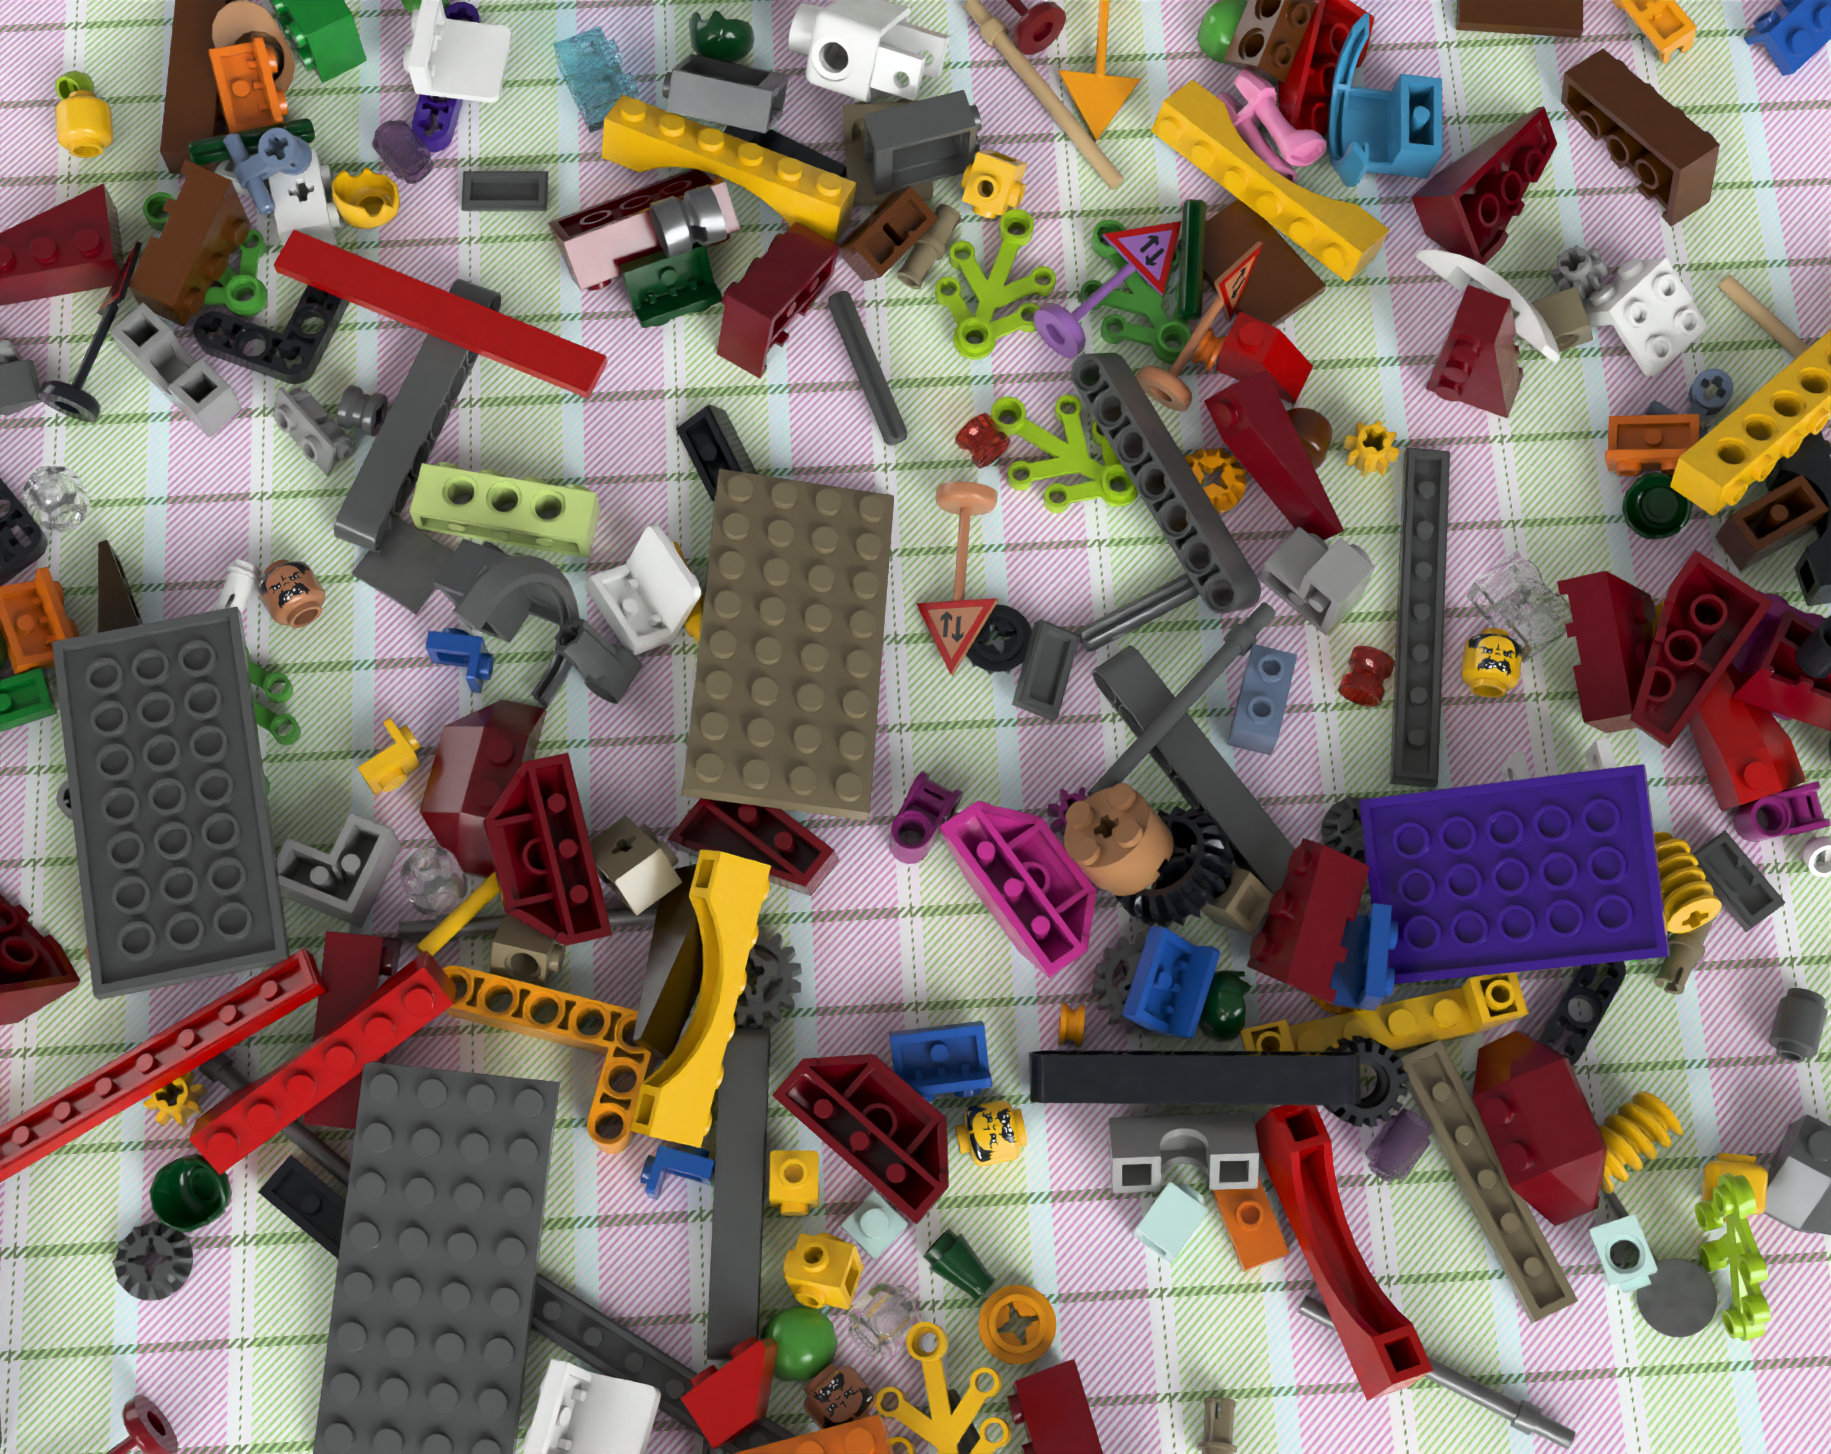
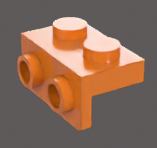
M255 37L249 43L209 49V58L228 134L282 124V116L288 115L287 102L283 89H275L272 73L278 72L277 61L273 48H265L263 37Z
M1700 414L1609 416L1608 450L1605 451V462L1608 471H1615L1616 475L1623 477L1640 476L1643 474V471H1661V473L1674 475L1679 457L1700 440Z
M48 567L38 568L33 581L0 586V631L6 641L7 654L15 674L25 673L40 667L42 669L55 667L52 642L79 637L76 623L73 619L68 620L63 608L64 593L62 586L58 581H53Z

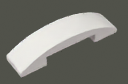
M1420 250L1415 256L1460 292L1473 279L1489 292L1510 299L1512 309L1519 314L1514 320L1515 333L1552 362L1556 363L1560 358L1557 343L1544 318L1518 290L1499 274L1475 260L1450 252Z

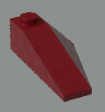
M1537 107L1434 175L1411 197L1425 235L1448 252L1462 255L1482 265H1485L1504 246L1509 236L1505 231L1512 216H1519L1525 206L1521 200L1530 183L1538 182L1557 146L1545 107Z
M1695 550L1667 589L1630 723L1669 749L1769 610L1773 601Z
M1 894L0 1026L22 1021L76 988L81 981L62 946L50 934L43 937L27 921L31 914L21 904L13 907Z

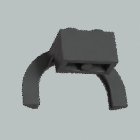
M463 539L433 582L455 605L453 612L467 627H473L480 632L509 643L529 614L558 624L560 629L564 625L571 623L575 618L580 619L573 589L567 578L556 566L544 559L531 555L515 553L514 556L505 554L499 547L487 541L480 545ZM556 650L549 667L531 693L540 705L546 709L563 686L573 666Z

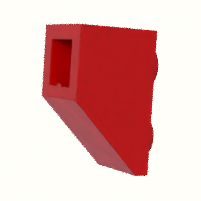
M754 1336L749 1337L729 1352L733 1360L717 1370L715 1365H712L689 1381L693 1389L682 1396L681 1400L713 1449L728 1445L766 1417L778 1351V1344L773 1337L760 1339L759 1341Z

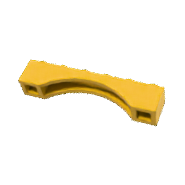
M1192 79L1163 101L1151 129L1152 133L1344 281L1348 282L1375 259L1390 231L1389 228L1357 204L1338 201L1313 193L1291 182L1270 168L1240 137L1229 117L1225 103Z
M623 94L604 118L601 156L603 159L637 172L654 168L682 167L698 169L721 176L744 187L764 200L790 226L797 221L834 243H837L851 220L857 184L854 181L779 154L755 143L734 137L718 129L689 120L678 114L666 112V110Z
M700 850L689 893V898L698 919L703 943V974L699 998L690 1024L677 1047L660 1068L641 1083L630 1131L701 1148L703 1137L709 1132L712 1123L710 1109L714 1093L723 1079L724 1067L722 1061L726 1045L731 1040L735 1030L734 1013L738 996L744 991L747 982L745 968L749 952L758 938L757 920L761 904L769 893L770 880L768 876L771 865L721 851Z

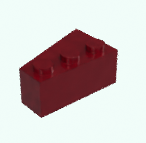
M104 183L0 233V306L113 285L124 265L117 208Z
M1467 285L1442 344L1426 387L1427 390L1435 392L1437 396L1444 400L1460 401L1508 419L1524 376L1523 369L1518 367L1517 362L1520 351L1519 346L1514 345L1513 340L1516 328L1510 299Z
M1608 571L1557 581L1559 595L1568 594L1573 622L1565 624L1567 637L1576 636L1581 665L1573 666L1583 722L1605 733L1637 728L1630 723V718L1653 642L1652 622L1656 617V609L1651 595Z
M1303 838L1300 846L1292 852L1289 858V871L1281 889L1273 895L1270 901L1269 916L1262 932L1254 938L1251 944L1250 959L1247 967L1333 1005L1337 991L1329 986L1335 963H1344L1348 951L1347 948L1340 944L1347 920L1350 922L1356 921L1370 866L1324 844Z

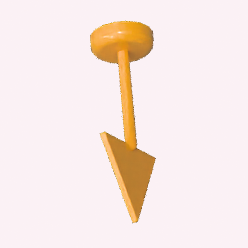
M1099 0L1095 74L1065 70L1058 71L1095 143L1141 80L1139 78L1105 75L1110 0Z

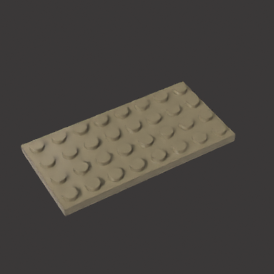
M719 469L681 796L867 821L871 804L895 495Z

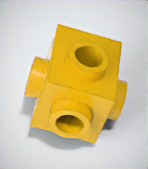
M992 149L978 151L974 163L967 166L962 177L961 188L965 189L962 201L973 205L972 211L990 219H996L997 215H1004V213L1013 208L1017 209L1025 194L1026 184L1021 182L1028 163Z
M800 1233L795 1249H790L785 1257L783 1276L786 1278L794 1298L801 1304L811 1308H822L823 1305L849 1310L864 1265L855 1244L843 1242L839 1237L828 1233H819L817 1236Z

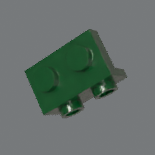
M698 242L693 243L691 251L668 258L662 250L619 265L630 308L642 328L662 326L671 319L691 312L705 311L711 305L722 301L721 291L714 282L706 246H702Z

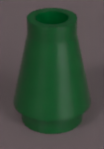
M950 1228L923 1255V1258L931 1264L928 1268L929 1270L968 1293L975 1301L995 1281V1278L986 1270L963 1234L956 1235Z

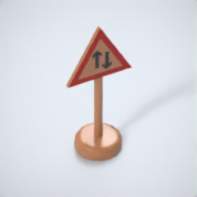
M1258 241L1214 282L1218 296L1209 307L1169 372L1152 365L1145 366L1139 370L1136 379L1144 392L1151 398L1176 411L1184 412L1188 409L1192 402V392L1178 376L1221 309H1223L1225 319L1231 322L1263 245L1262 242Z
M949 482L937 486L935 500L937 505L944 511L959 515L953 601L916 603L952 676L999 600L997 598L964 600L970 517L984 515L993 511L998 497L995 489L973 482Z

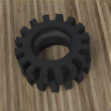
M1352 1036L1351 1041L1345 1037L1337 1040L1338 1048L1329 1046L1325 1051L1358 1052L1360 1054V1064H1369L1374 1068L1377 1075V1083L1372 1093L1367 1097L1361 1098V1103L1323 1106L1329 1112L1353 1126L1362 1127V1123L1369 1127L1378 1126L1377 1119L1387 1122L1392 1118L1388 1111L1391 1108L1399 1111L1403 1104L1397 1101L1398 1096L1407 1097L1408 1088L1402 1086V1081L1408 1080L1407 1072L1400 1068L1404 1065L1400 1057L1393 1054L1395 1051L1369 1037L1366 1039L1362 1036Z

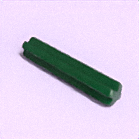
M307 118L236 132L239 134L249 155L258 153L260 138L266 131L272 128H283L307 143H311L315 139L312 122ZM228 134L191 141L187 146L190 161L201 166L232 159L223 143L224 138Z
M1188 199L1183 203L1178 315L1183 320H1198L1202 315L1206 203L1201 199Z

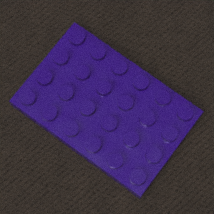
M1644 764L1359 800L1366 863L1370 866L1368 880L1371 905L1373 903L1391 905V921L1398 922L1396 947L1394 950H1388L1387 967H1394V984L1670 956L1646 766Z

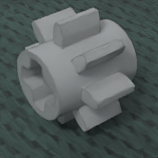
M1578 245L1558 255V268L1550 271V275L1560 292L1576 286L1581 300L1590 297L1596 290L1600 291L1602 289L1601 277L1609 274L1604 261L1595 247L1586 251L1584 248L1578 247Z

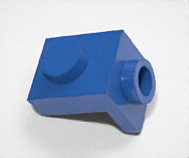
M445 628L442 632L428 631L425 648L432 663L468 667L466 680L472 693H481L483 681L491 679L494 664L493 654L488 652L483 637L470 636L468 632L457 628Z
M682 1144L681 1150H676L659 1145L656 1156L648 1155L642 1170L640 1183L646 1184L645 1193L647 1196L656 1200L659 1199L667 1173L712 1186L715 1177V1160L708 1159L710 1152L703 1148Z

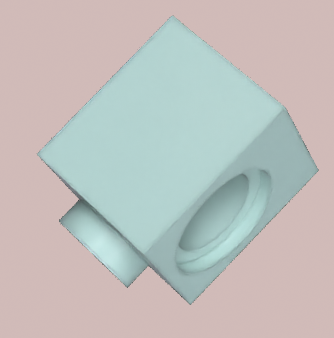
M1169 1181L1132 1235L1172 1264L1209 1212V1209L1202 1205L1204 1198L1192 1187L1184 1183H1180L1177 1187Z
M1636 1213L1589 1229L1591 1240L1610 1288L1620 1285L1623 1293H1627L1651 1284L1648 1275L1657 1273L1658 1269ZM1621 1242L1632 1244L1639 1253L1637 1265L1630 1269H1621L1614 1265L1610 1258V1251L1614 1245Z

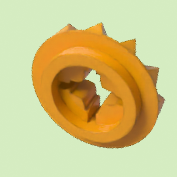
M1201 447L1190 456L1186 455L1185 459L1201 486L1205 478L1203 472L1212 475L1222 470L1219 479L1221 486L1212 483L1208 487L1205 486L1203 488L1218 514L1231 510L1241 501L1246 489V469H1242L1235 455L1230 456L1224 453L1220 447L1215 450H1205Z
M1024 1285L1003 1287L995 1291L982 1306L978 1321L980 1339L993 1357L1009 1365L1032 1363L1048 1351L1056 1334L1054 1310L1047 1298L1031 1287ZM1009 1305H1012L1014 1312H1017L1020 1319L1027 1317L1029 1319L1037 1318L1036 1321L1031 1322V1325L1027 1326L1024 1330L1026 1345H1022L1021 1340L1017 1339L1014 1332L1007 1334L1006 1332L999 1334L997 1332L1003 1329V1326L1010 1321Z

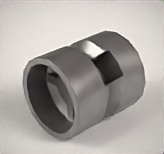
M710 185L686 191L683 200L680 201L671 196L650 203V213L661 247L668 258L691 251L695 242L702 246H707L727 238L723 215Z

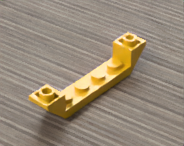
M1516 972L1472 977L1460 988L1380 1005L1375 1011L1362 1009L1288 1026L1285 1019L1241 1030L1240 1037L1244 1051H1325L1329 1046L1338 1048L1337 1040L1345 1037L1351 1041L1352 1036H1362L1366 1039L1369 1037L1395 1051L1394 1053L1425 1047L1440 1039L1443 1043L1473 1036L1524 1017L1528 1014L1517 974Z

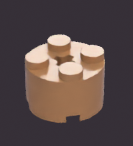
M1119 783L1113 787L1100 790L1084 801L1073 803L1066 812L1065 819L1068 823L1064 833V845L1068 855L1095 886L1101 890L1110 891L1113 895L1127 896L1149 887L1160 876L1157 870L1166 858L1169 862L1172 856L1174 843L1170 829L1144 797L1127 783Z

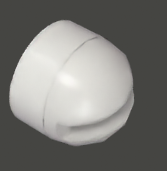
M1825 836L1810 839L1802 851L1805 865L1816 876H1830L1831 839ZM1819 854L1820 861L1816 862V856Z

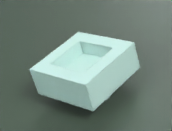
M875 1191L841 1224V1229L874 1261L909 1227V1224Z

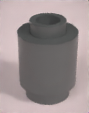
M1790 988L1787 991L1786 997L1780 999L1769 1038V1043L1777 1049L1776 1054L1790 1061L1803 1062L1806 1057L1817 1055L1828 1014L1827 1009L1824 1008L1826 999L1822 995L1807 989Z

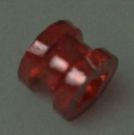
M982 413L970 420L955 438V443L960 449L970 452L973 464L979 469L997 460L1011 442L1005 432L995 429L994 420L988 413Z

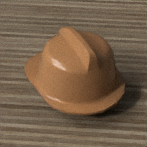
M238 0L228 3L217 13L212 24V40L215 48L249 43L253 41V38L262 36L265 48H273L277 61L278 72L272 73L275 89H283L285 93L294 79L295 62L292 51L275 19L267 9L255 2Z

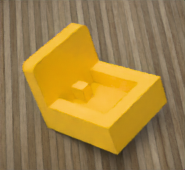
M391 717L382 723L394 744L357 767L375 796L382 791L390 792L395 790L406 781L408 774L421 766L415 754V751L421 748L420 744L407 725L398 729Z
M814 1150L772 1151L770 1153L769 1181L771 1208H780V1215L807 1216L809 1215V1208H819L818 1152Z

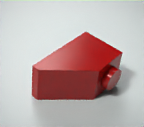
M1239 312L1222 345L1216 371L1242 381L1267 370L1280 399L1295 405L1312 371L1313 365L1279 328Z

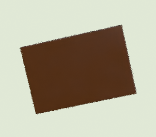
M1457 0L1456 30L1580 38L1583 32V0Z
M1237 199L1206 221L1203 278L1217 292L1214 282L1258 241L1262 242L1263 245L1235 313L1238 316L1239 312H1242L1276 327L1324 293L1326 285L1267 220ZM1181 239L1178 241V244H1177V249H1178L1180 252H1181Z

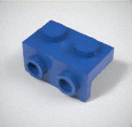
M1781 0L1782 3L1775 9L1765 12L1753 22L1755 28L1744 37L1747 45L1763 42L1783 76L1794 74L1831 39V0Z
M1373 903L1366 915L1357 914L1356 921L1354 922L1347 920L1340 944L1348 949L1344 963H1335L1329 986L1337 991L1333 1006L1375 1011L1384 1000L1385 995L1391 996L1395 970L1394 967H1387L1388 950L1395 949L1398 937V922L1391 921V905Z
M1150 926L1122 1015L1160 1037L1193 1038L1214 977L1220 951L1213 946H1195L1165 927Z
M983 1021L889 1032L893 1071L927 1101L934 1100L935 1094L954 1092L956 1097H973L980 1095L983 1088L992 1087Z

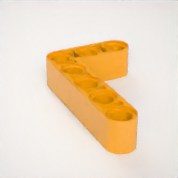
M450 965L442 968L453 983L463 982L467 984L465 995L455 1000L454 1004L444 1011L446 1014L471 1022L606 1055L588 1116L587 1129L594 1144L599 1150L607 1154L620 1153L630 1146L635 1135L634 1131H630L641 1083L653 1073L657 1059L656 1055L642 1046L631 1047L625 1043L627 1034L632 1029H635L638 1015L637 1010L462 966ZM509 994L513 996L512 1003L507 1010L502 1012L490 1010V1003L497 995ZM553 1005L558 1007V1014L552 1022L540 1024L535 1021V1014L542 1006ZM597 1016L604 1020V1025L597 1034L585 1035L580 1032V1026L586 1018ZM631 1073L637 1077L635 1086L628 1092L618 1093L612 1089V1082L619 1074ZM610 1118L621 1120L623 1122V1129L617 1137L604 1139L599 1136V1127L605 1120Z

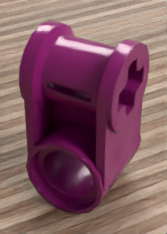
M921 771L913 782L901 809L891 825L890 850L893 856L906 864H916L924 860L941 833L940 825L953 817L962 799L963 792L958 789L952 792L930 780L929 774ZM913 830L918 832L923 839L916 844H908L903 842L899 835L905 831Z
M1819 781L1789 788L1777 794L1740 805L1733 817L1734 828L1737 834L1749 842H1760L1788 834L1793 836L1831 826L1830 819L1824 818L1817 791L1821 788ZM1758 809L1762 810L1767 817L1768 825L1766 830L1759 826L1756 813Z

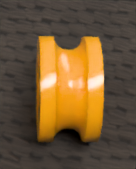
M1061 1003L1058 1045H1064L1067 1041H1073L1076 1047H1082L1085 1024L1084 1004H1079L1077 1008L1072 1009L1068 1006V1003Z

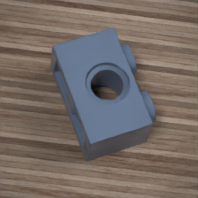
M1256 644L1252 645L1246 662L1227 745L1271 756L1279 737L1297 654Z

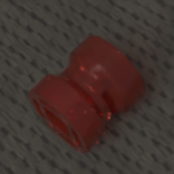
M1356 646L1353 648L1348 661L1350 671L1343 675L1338 692L1345 699L1355 704L1377 707L1380 705L1385 693L1383 687L1384 680L1390 678L1395 661L1390 655L1379 649L1368 646Z

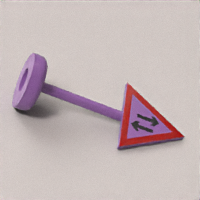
M1182 221L1103 234L1102 237L1128 263L1072 313L1056 303H1046L1034 312L1035 326L1048 346L1065 358L1072 359L1082 352L1085 347L1086 338L1084 330L1078 321L1135 270L1162 297Z

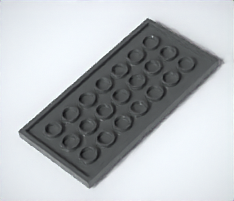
M238 607L53 641L52 646L93 996L98 1000L276 965L288 959L290 953L242 616Z
M376 1062L364 1064L313 1454L516 1453L560 1082Z

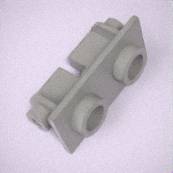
M283 387L278 388L273 414L278 427L283 432L289 433L301 447L305 457L310 462L315 463L326 476L330 475L335 458L339 457L341 460H345L353 454V440L334 420L323 425L318 424L327 419L328 413L308 390L302 391L300 388H294L287 393Z

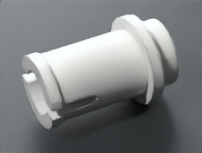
M235 559L233 565H228L225 570L229 575L213 609L221 610L237 606L242 616L254 584L259 585L261 581L260 577H258L260 569L249 562Z

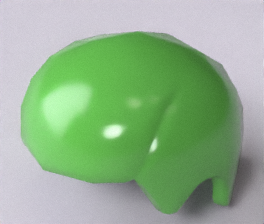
M1221 0L1207 10L1201 21L1197 40L1201 50L1212 60L1231 65L1224 61V58L1248 1Z
M793 1306L781 1310L773 1315L762 1327L760 1339L773 1337L778 1344L773 1375L782 1381H807L816 1377L833 1363L838 1344L833 1323L825 1314L820 1313L818 1309L807 1306Z

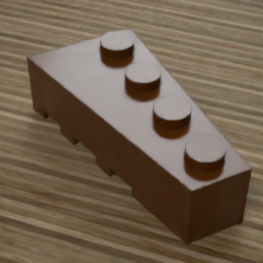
M1603 48L1564 72L1561 103L1595 141L1601 137L1606 141L1608 152L1611 155L1610 159L1620 170L1625 166L1629 167L1641 181L1637 187L1640 193L1647 200L1655 197L1666 209L1661 216L1670 227L1710 202L1720 144L1712 134L1703 131L1687 118L1680 108L1670 104L1657 93L1651 84L1642 81L1628 69L1623 61L1614 58Z

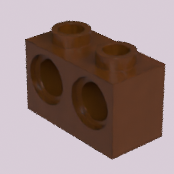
M1248 0L1224 61L1241 71L1245 68L1250 69L1266 80L1285 83L1317 3L1313 0Z
M911 186L894 191L839 245L838 253L863 282L880 278L939 218Z

